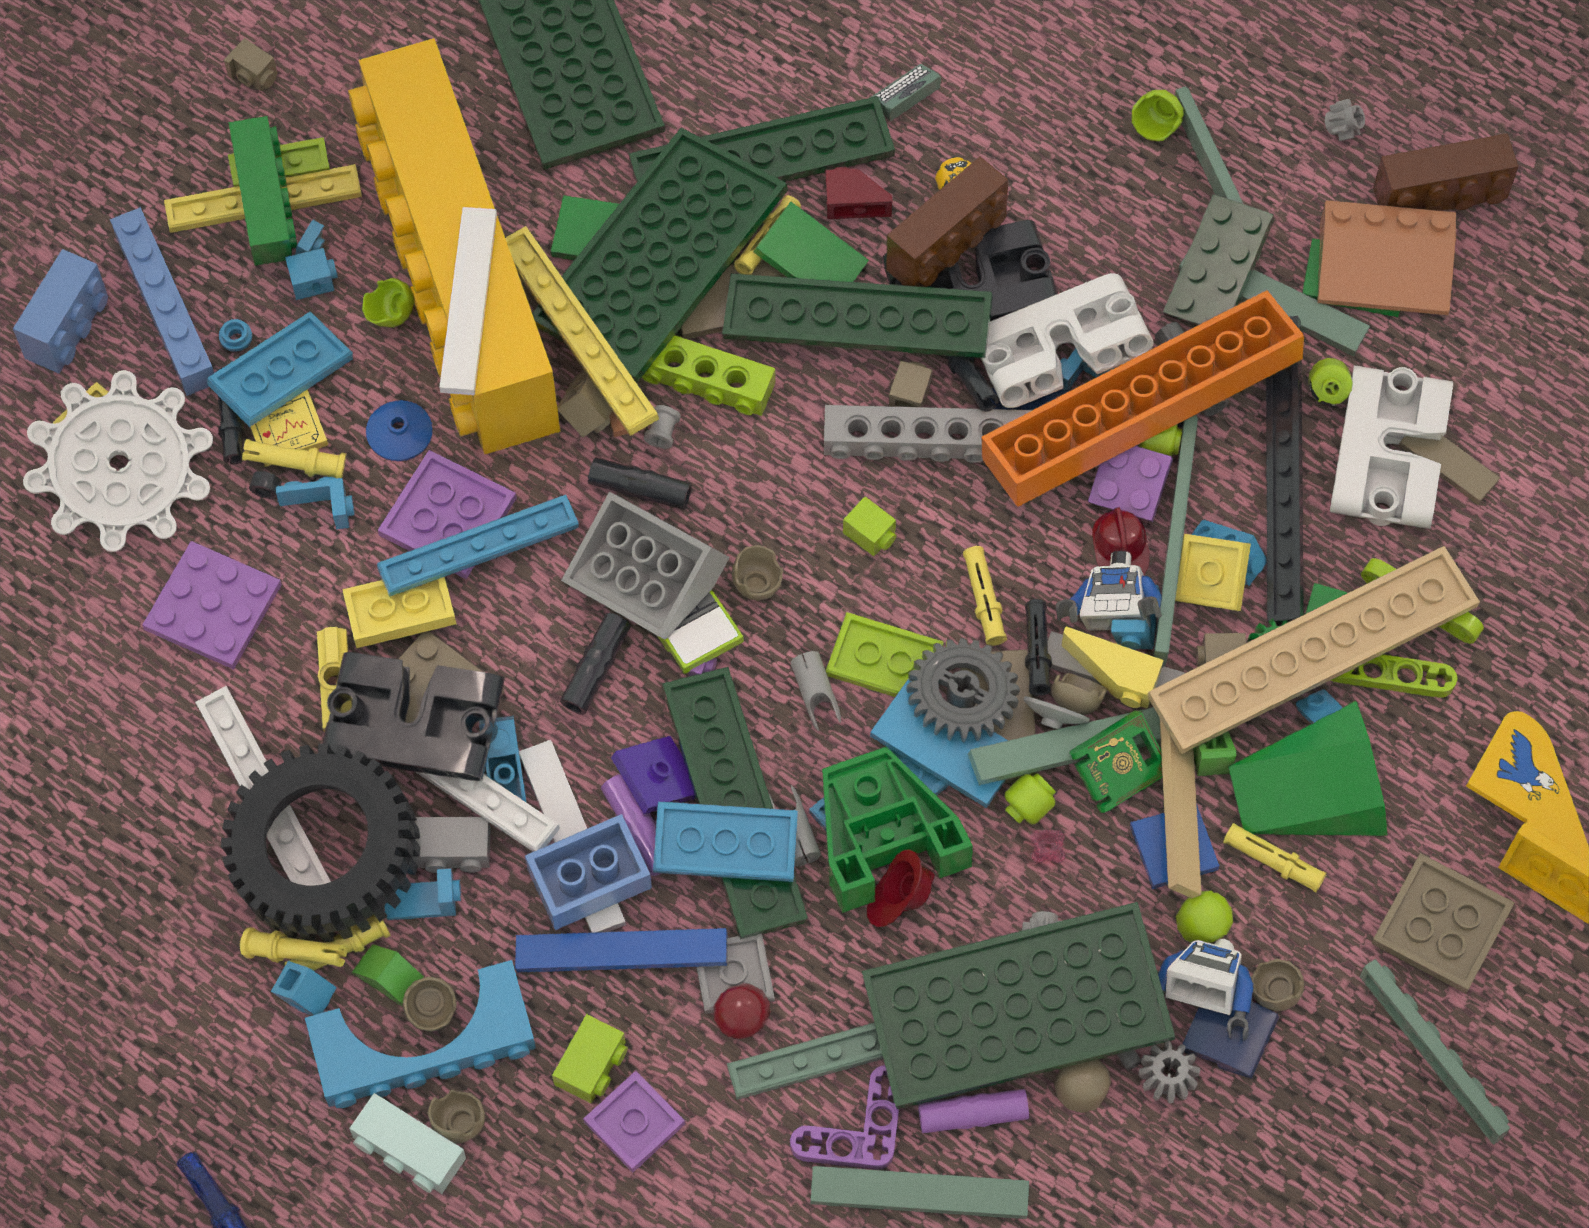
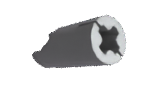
M817 651L803 653L806 662H804L802 654L793 658L791 667L815 729L819 731L814 710L816 705L821 702H830L833 705L838 721L841 723L840 709L820 654Z
M791 785L797 802L795 810L798 811L794 866L798 867L807 864L804 853L808 862L811 863L821 856V852L796 789ZM769 794L773 809H776L771 798V795Z

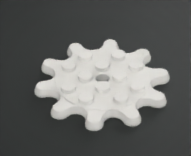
M126 370L115 373L112 377L111 389L103 397L90 396L80 384H67L61 391V399L67 407L65 419L56 424L40 420L30 424L27 430L28 439L35 445L43 447L48 454V458L42 467L28 471L23 479L25 489L33 494L52 492L59 497L60 507L51 519L52 528L56 533L67 535L82 523H94L100 529L102 547L109 552H117L124 547L127 531L135 525L147 526L160 539L172 537L177 530L175 519L170 513L172 503L180 498H189L196 501L203 500L210 492L209 482L205 478L194 474L189 468V462L194 455L204 452L212 446L213 436L211 432L205 428L186 430L178 425L176 415L185 404V396L180 389L167 388L155 399H143L136 390V377L133 373ZM116 455H123L129 462L124 468L116 471L115 468L110 466V460Z

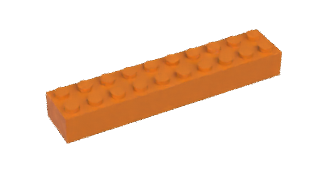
M1268 290L982 436V460L1016 506L1019 507L1302 360L1304 335Z

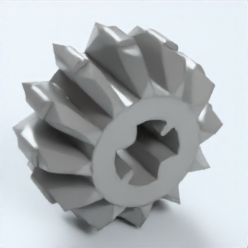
M1168 1041L1165 1042L1163 1051L1154 1045L1150 1050L1151 1056L1143 1055L1141 1063L1145 1067L1139 1069L1138 1075L1142 1079H1147L1142 1087L1144 1091L1156 1089L1153 1096L1155 1101L1161 1098L1162 1093L1167 1094L1166 1098L1169 1104L1174 1102L1175 1093L1179 1098L1185 1100L1188 1097L1187 1089H1196L1198 1082L1194 1078L1199 1076L1200 1068L1192 1065L1196 1060L1195 1054L1183 1055L1185 1051L1184 1044L1178 1046L1177 1051L1172 1050V1044ZM1164 1067H1168V1071L1173 1068L1176 1071L1175 1077H1170V1073L1168 1076H1165L1163 1074Z

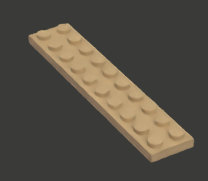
M1445 546L1149 691L1148 699L1180 753L1183 754L1477 608L1480 601Z

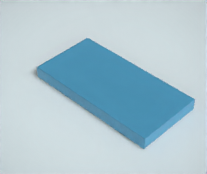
M310 311L207 378V385L251 427L353 360V352Z
M908 679L870 732V737L987 808L1006 779L979 785L968 753L970 749L1008 740L995 732L992 737H989L984 729H981L979 741L975 740L972 731L968 732L964 743L961 740L959 731H956L949 741L947 739V728H943L936 736L934 734L936 723L932 722L927 727H923L926 713L915 717L914 710L918 704L912 706L908 704L909 697L914 693H907L906 691L907 685L912 682Z
M658 802L653 873L793 882L798 811Z

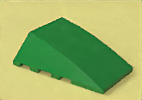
M1356 700L1344 708L1318 719L1315 723L1299 731L1297 730L1285 736L1282 740L1268 745L1228 766L1242 828L1252 834L1388 836L1385 804L1372 747Z

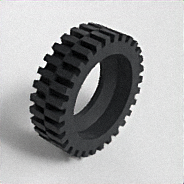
M318 744V754H315L309 745L299 747L300 757L295 758L292 752L287 750L280 753L284 763L277 766L272 758L263 763L268 770L263 776L254 770L248 776L254 784L250 790L241 784L236 791L242 800L241 804L231 801L227 809L234 818V821L224 819L222 829L229 838H221V848L227 854V856L222 858L224 866L230 872L228 877L239 895L256 916L262 921L265 920L270 928L276 931L281 929L286 936L296 938L299 933L304 940L315 941V935L318 934L324 942H333V932L338 931L343 939L353 937L351 927L357 925L363 933L371 929L367 921L368 918L375 915L378 921L381 922L387 917V914L382 909L386 903L394 909L399 905L401 900L395 892L397 889L405 893L408 892L411 883L407 879L406 874L416 875L418 868L412 856L420 857L421 847L416 839L420 838V831L415 823V820H417L407 798L387 770L384 771L379 762L373 758L369 761L365 753L358 750L352 755L346 746L338 745L335 754L329 744ZM334 789L349 795L362 807L368 825L366 846L354 867L342 877L321 885H301L281 876L270 863L266 848L267 833L277 816L293 801L315 791Z

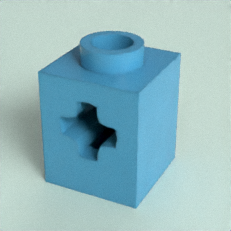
M324 248L285 257L296 300L334 291L332 279L338 278L334 260L326 259Z
M288 961L271 992L296 1010L313 1016L323 1013L337 987L312 969Z

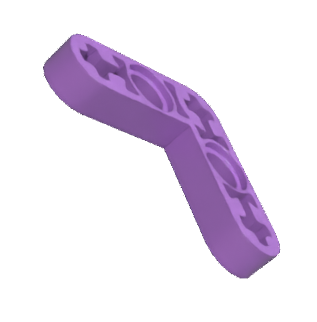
M885 1065L876 1068L870 1077L864 1132L801 1126L792 1133L790 1138L791 1152L797 1159L806 1162L880 1170L889 1166L894 1156L899 1109L896 1110L895 1103L887 1101L893 1100L890 1086L887 1100H872L873 1097L881 1098V1084L875 1082L882 1081L883 1075H887ZM878 1109H885L890 1112L892 1120L886 1126H878L871 1119L873 1112ZM876 1134L883 1135L882 1150L888 1152V1154H882L880 1160H874L873 1153L867 1152L874 1149ZM891 1134V1137L888 1138L887 1136H884V1135ZM808 1135L811 1136L812 1143L822 1144V1137H828L826 1155L820 1154L821 1146H810L809 1151L804 1152L802 1151V1146L796 1144V1142L802 1141L804 1136ZM838 1139H845L851 1143L852 1151L845 1157H839L833 1153L831 1149L832 1144Z

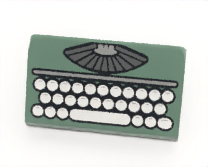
M919 64L872 97L878 96L883 114L889 121H892L938 90L941 84V77L935 71Z

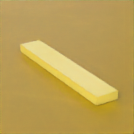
M356 164L286 177L291 210L362 197ZM240 186L164 200L170 233L245 219Z

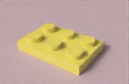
M445 577L390 597L382 580L342 589L356 648L456 624Z

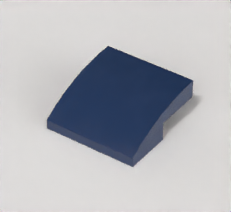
M1251 1001L1250 1013H1246L1245 1016L1249 1026V1036L1243 1041L1244 1028L1241 1026H1236L1232 1029L1231 1039L1228 1036L1227 1023L1235 1016V1011L1227 1015L1199 1007L1182 1043L1185 1046L1184 1052L1215 1062L1222 1070L1252 1079L1279 1019L1278 1014Z

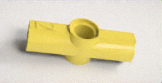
M328 627L317 631L318 679L320 682L324 732L330 715L327 699L337 686L329 685L327 681L330 677L338 675L343 653L348 652L347 630L338 627ZM352 700L342 705L341 713L351 709Z

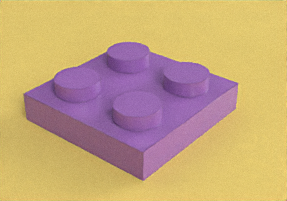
M1137 446L1128 449L1099 465L1088 502L1111 510L1120 507L1121 510L1133 513L1137 518L1153 522L1173 458Z
M637 1071L631 1074L583 1118L584 1123L632 1173L685 1125V1120Z

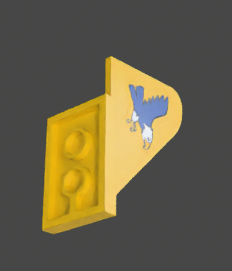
M1510 712L1504 717L1466 787L1524 822L1498 868L1589 924V845L1548 734L1536 720L1523 712Z

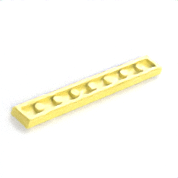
M525 226L507 236L505 239L519 277L631 436L659 420L658 414L528 228Z

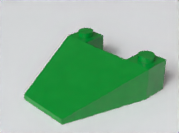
M887 746L822 769L829 885L842 913L875 902V879L870 870L890 864L901 851L912 850L917 854L927 851L939 878L972 867L973 845L959 817Z

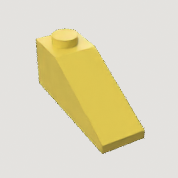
M1065 627L1061 645L1102 686L1107 688L1115 698L1120 699L1123 704L1132 708L1143 707L1148 709L1150 703L1148 692L1156 687L1163 665L1162 659Z

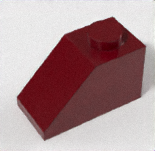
M847 167L825 170L827 219L892 217V195L862 171Z

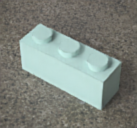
M375 1093L349 1128L355 1139L353 1144L369 1155L375 1151L385 1158L383 1163L399 1174L405 1170L414 1176L412 1181L417 1186L429 1193L432 1189H435L442 1194L466 1160L464 1149Z

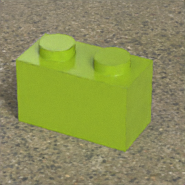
M586 1014L552 1075L554 1085L591 1104L596 1095L602 1097L611 1080V1077L608 1076L614 1064L619 1066L627 1053L628 1047L625 1046L624 1033Z

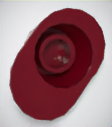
M1120 507L1104 513L1096 520L1092 529V539L1098 567L1110 566L1112 552L1125 551L1131 554V565L1139 566L1145 575L1150 564V553L1146 530L1142 521L1133 513L1121 510Z
M904 850L896 855L888 870L876 885L875 902L867 905V918L872 925L885 927L893 923L903 911L918 909L928 900L935 874L921 865V860L916 852Z

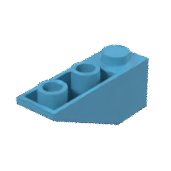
M514 715L496 718L498 733L495 740L490 744L486 762L487 777L526 802ZM485 720L479 721L480 731L484 728Z

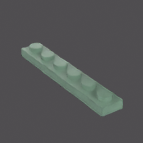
M1376 959L1364 966L1360 978L1490 1142L1495 1145L1502 1140L1510 1130L1508 1118L1503 1110L1498 1106L1493 1107L1485 1097L1486 1092L1482 1084L1476 1078H1470L1462 1068L1463 1062L1454 1050H1448L1440 1040L1441 1036L1435 1025L1430 1021L1425 1022L1417 1012L1418 1006L1414 999L1408 993L1403 994L1397 987L1395 976L1391 970L1385 965L1381 967Z

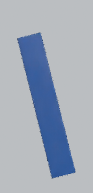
M726 928L516 935L515 969L517 973L727 966Z

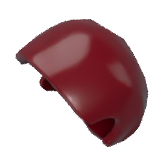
M750 983L732 986L721 993L713 1005L714 1021L720 1032L727 1037H732L733 1039L752 1037L765 1026L770 1017V1001L763 990Z

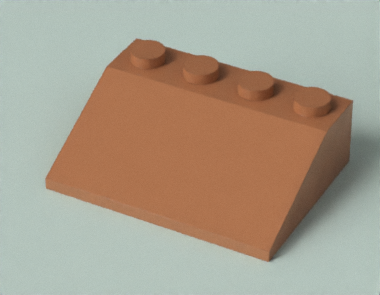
M1325 201L1319 232L1320 252L1317 303L1449 315L1456 243V212Z

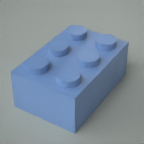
M64 249L61 250L13 328L25 359L56 373H60L64 365H69L72 362L76 352L75 347L81 338L87 337L91 330L92 319L97 311L101 312L105 308L108 300V294L96 263Z
M622 814L525 855L527 870L555 930L652 888L650 872Z

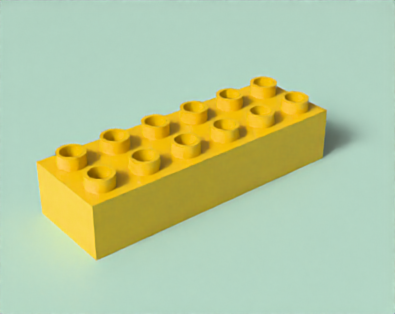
M435 38L359 60L364 86L350 89L348 94L357 121L355 128L365 160L371 161L375 174L373 180L384 215L389 214L394 229L392 237L402 268L408 269L413 285L410 288L414 296V304L421 324L427 325L432 341L429 342L430 349L441 379L462 208H495ZM498 216L496 219L475 395L450 394L451 398H449L451 412L460 437L477 432L484 455L560 432L553 371Z

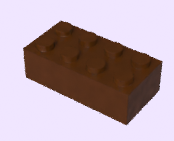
M1508 133L1382 156L1373 191L1377 204L1382 206L1435 211L1453 208L1466 210L1475 204L1487 202L1493 205L1507 199L1519 166Z
M979 156L887 234L886 271L904 286L929 287L946 267L950 268L956 264L964 251L969 247L974 248L977 246L985 233L992 227H999L1007 217L1008 179Z

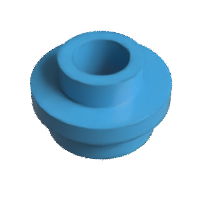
M232 319L225 322L221 327L219 340L225 349L237 352L249 346L252 341V332L249 325L245 322ZM233 334L242 335L238 339H230Z

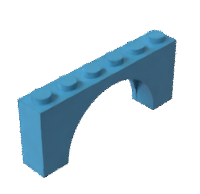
M512 960L478 969L480 982L479 999L469 1024L451 1043L426 1055L395 1057L369 1048L350 1031L342 1017L340 1008L306 1017L305 1021L328 1106L335 1105L336 1108H346L354 1105L357 1102L356 1099L369 1095L372 1097L374 1093L384 1097L389 1095L391 1089L401 1086H405L407 1089L417 1088L424 1085L426 1079L440 1076L441 1079L452 1078L459 1075L462 1069L472 1066L475 1069H484L494 1065L497 1059L508 1056L509 1059L523 1058L530 1053L529 1050L536 1049Z

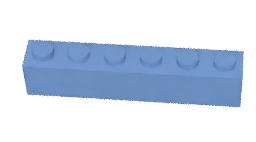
M141 207L110 219L119 246L186 396L208 388L207 378L214 374L213 367Z

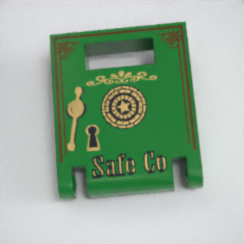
M1136 710L1069 751L1073 760L1087 755L1088 758H1084L1076 763L1075 767L1092 800H1102L1096 805L1100 813L1111 810L1163 777L1161 749L1143 713ZM1140 733L1152 758H1147L1146 760L1142 758L1133 740L1134 736Z

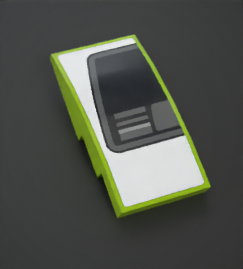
M712 589L666 639L658 636L666 651L671 652L684 674L744 642L743 635Z

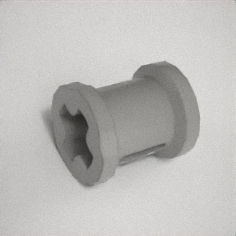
M657 405L653 408L657 412L659 420L650 425V429L644 434V440L651 446L663 449L671 448L673 445L672 433L675 424L680 421L681 414L669 406Z

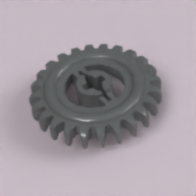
M960 638L959 644L955 645L952 639H947L946 647L935 643L933 645V652L924 650L922 652V659L914 661L913 667L915 670L908 673V679L912 682L907 685L906 691L907 693L914 692L909 697L908 704L910 706L918 704L914 710L915 717L926 713L923 727H927L932 722L936 723L934 729L936 736L943 728H947V739L949 741L956 731L960 732L963 743L966 741L970 731H972L976 741L980 740L981 729H984L988 736L992 737L994 733L993 723L1002 730L1005 726L1003 716L1011 720L1014 714L1012 708H1016L1019 703L1017 697H1015L1020 692L1019 686L1015 684L1018 675L1010 672L1012 664L1008 661L1001 662L1003 659V653L1001 652L991 654V645L988 644L980 648L979 640H974L971 645H968L965 638ZM955 668L975 670L984 677L988 684V692L979 688V680L972 672L960 670L953 674L949 671ZM938 684L948 688L947 701L943 699L939 692Z

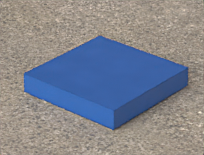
M1197 806L1200 875L1217 871L1219 863ZM1165 813L1131 822L1130 829L1152 889L1168 885Z

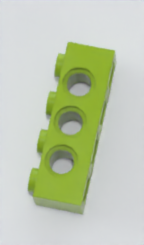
M674 335L642 378L651 384L662 383L671 386L681 394L689 395L692 393L704 397L711 404L720 405L723 403L735 407L738 412L745 415L756 414L762 416L775 385V368ZM673 362H677V363H680V364H681V365L678 366V367H670V366H668V364L673 363ZM704 372L712 374L706 378L699 376V374ZM732 383L743 384V386L739 388H733L729 385Z

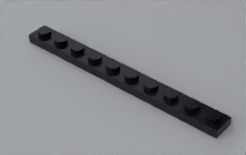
M1298 315L1290 316V319L1301 331V320ZM1302 360L1266 378L1267 622L1273 618L1277 626H1281L1285 620L1289 623L1304 615Z

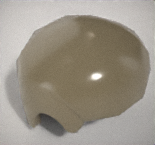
M755 545L748 546L737 554L732 567V580L742 596L759 601L771 598L780 589L783 568L779 566L773 550Z
M1066 673L1061 681H1059L1061 675L1058 674L1051 687V693L1060 707L1081 715H1088L1100 707L1107 688L1071 673Z
M1274 959L1265 963H1259L1251 976L1254 986V1000L1273 1012L1286 1011L1299 1002L1304 992L1305 982L1303 975L1290 961Z
M426 976L412 982L403 997L402 1007L406 1019L415 1028L432 1032L450 1023L456 1010L457 1000L452 987L443 979Z
M1099 1059L1059 1069L1054 1083L1058 1100L1067 1109L1080 1113L1097 1109L1107 1096L1110 1088L1109 1070Z
M450 1090L446 1096L440 1099L434 1097L427 1112L432 1130L454 1144L471 1140L481 1132L485 1124L486 1116L481 1101L467 1092Z

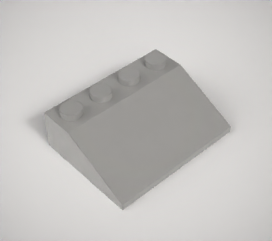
M609 491L561 581L657 636L666 639L715 586L730 557Z

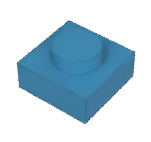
M312 219L297 244L295 255L323 247L325 239L322 238L324 225Z

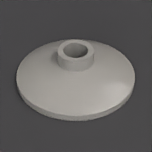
M1027 696L1023 699L1032 710L1043 717L1041 724L1061 729L1062 724L1089 723L1090 718L1074 711Z

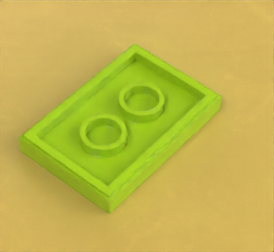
M846 612L826 668V673L828 677L896 697L908 680V673L915 670L913 667L914 661L922 659V652L924 650L933 652V645L935 643L943 646L944 642Z

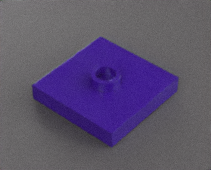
M671 736L615 751L611 759L643 814L657 811L658 802L684 803L696 799L683 756Z

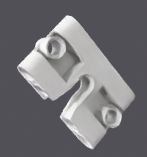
M1110 273L991 321L986 358H981L1002 405L1007 408H1015L1064 388L1062 366L1056 354V349L1059 345L1072 343L1079 356L1096 374H1100L1151 350L1153 339L1138 311L1135 299L1129 293L1123 279L1118 274Z
M1354 365L1352 373L1353 385L1348 397L1330 512L1366 518L1377 526L1396 523L1430 529L1441 464L1410 452L1389 449L1385 445H1399L1404 436L1440 440L1441 435L1444 436L1446 434L1453 381L1429 377L1418 378L1411 369L1405 367L1396 368L1391 373L1380 369ZM1401 385L1406 387L1408 390L1400 391L1396 389L1394 386ZM1385 503L1390 508L1381 509L1378 508L1375 504Z

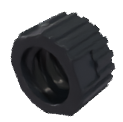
M256 471L253 474L249 489L259 497L276 499V487L282 485V480L270 472Z

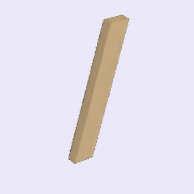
M1160 719L1168 888L1193 899L1201 895L1194 751L1191 749L1181 754Z

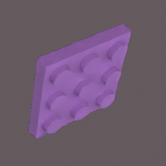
M428 450L379 527L378 534L380 537L411 551L505 517L517 499L516 493ZM474 566L454 574L467 579Z
M191 541L142 626L145 631L234 669L282 585L281 580Z

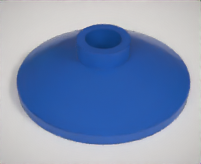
M403 400L388 402L377 408L370 416L366 426V437L371 449L380 457L391 461H405L421 454L429 445L433 432L431 419L427 412L419 405ZM398 422H402L404 424V426L400 429H395L392 427L393 424Z

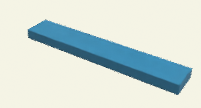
M563 495L378 562L377 569L390 597L577 529L579 523L567 495Z

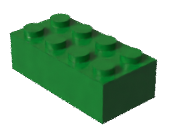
M268 116L228 122L254 265L286 261L285 257L293 255L292 249L297 247V239L293 218L286 219L292 217L282 157H280L282 155L276 126L270 127Z

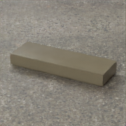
M1441 435L1440 440L1404 436L1399 443V446L1406 452L1440 463L1439 476L1477 505L1483 501L1500 480L1499 476L1443 435Z

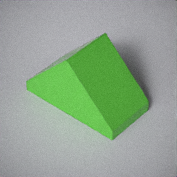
M1228 731L1193 748L1197 776L1230 774L1228 766L1235 762L1236 749Z
M374 944L371 945L352 971V974L400 1006H402L404 994L412 982L424 977L398 952Z

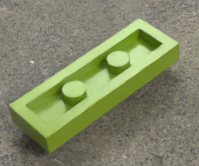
M324 137L280 145L282 155L280 157H282L285 177L330 170ZM233 153L228 154L233 185L237 187L239 186V180Z

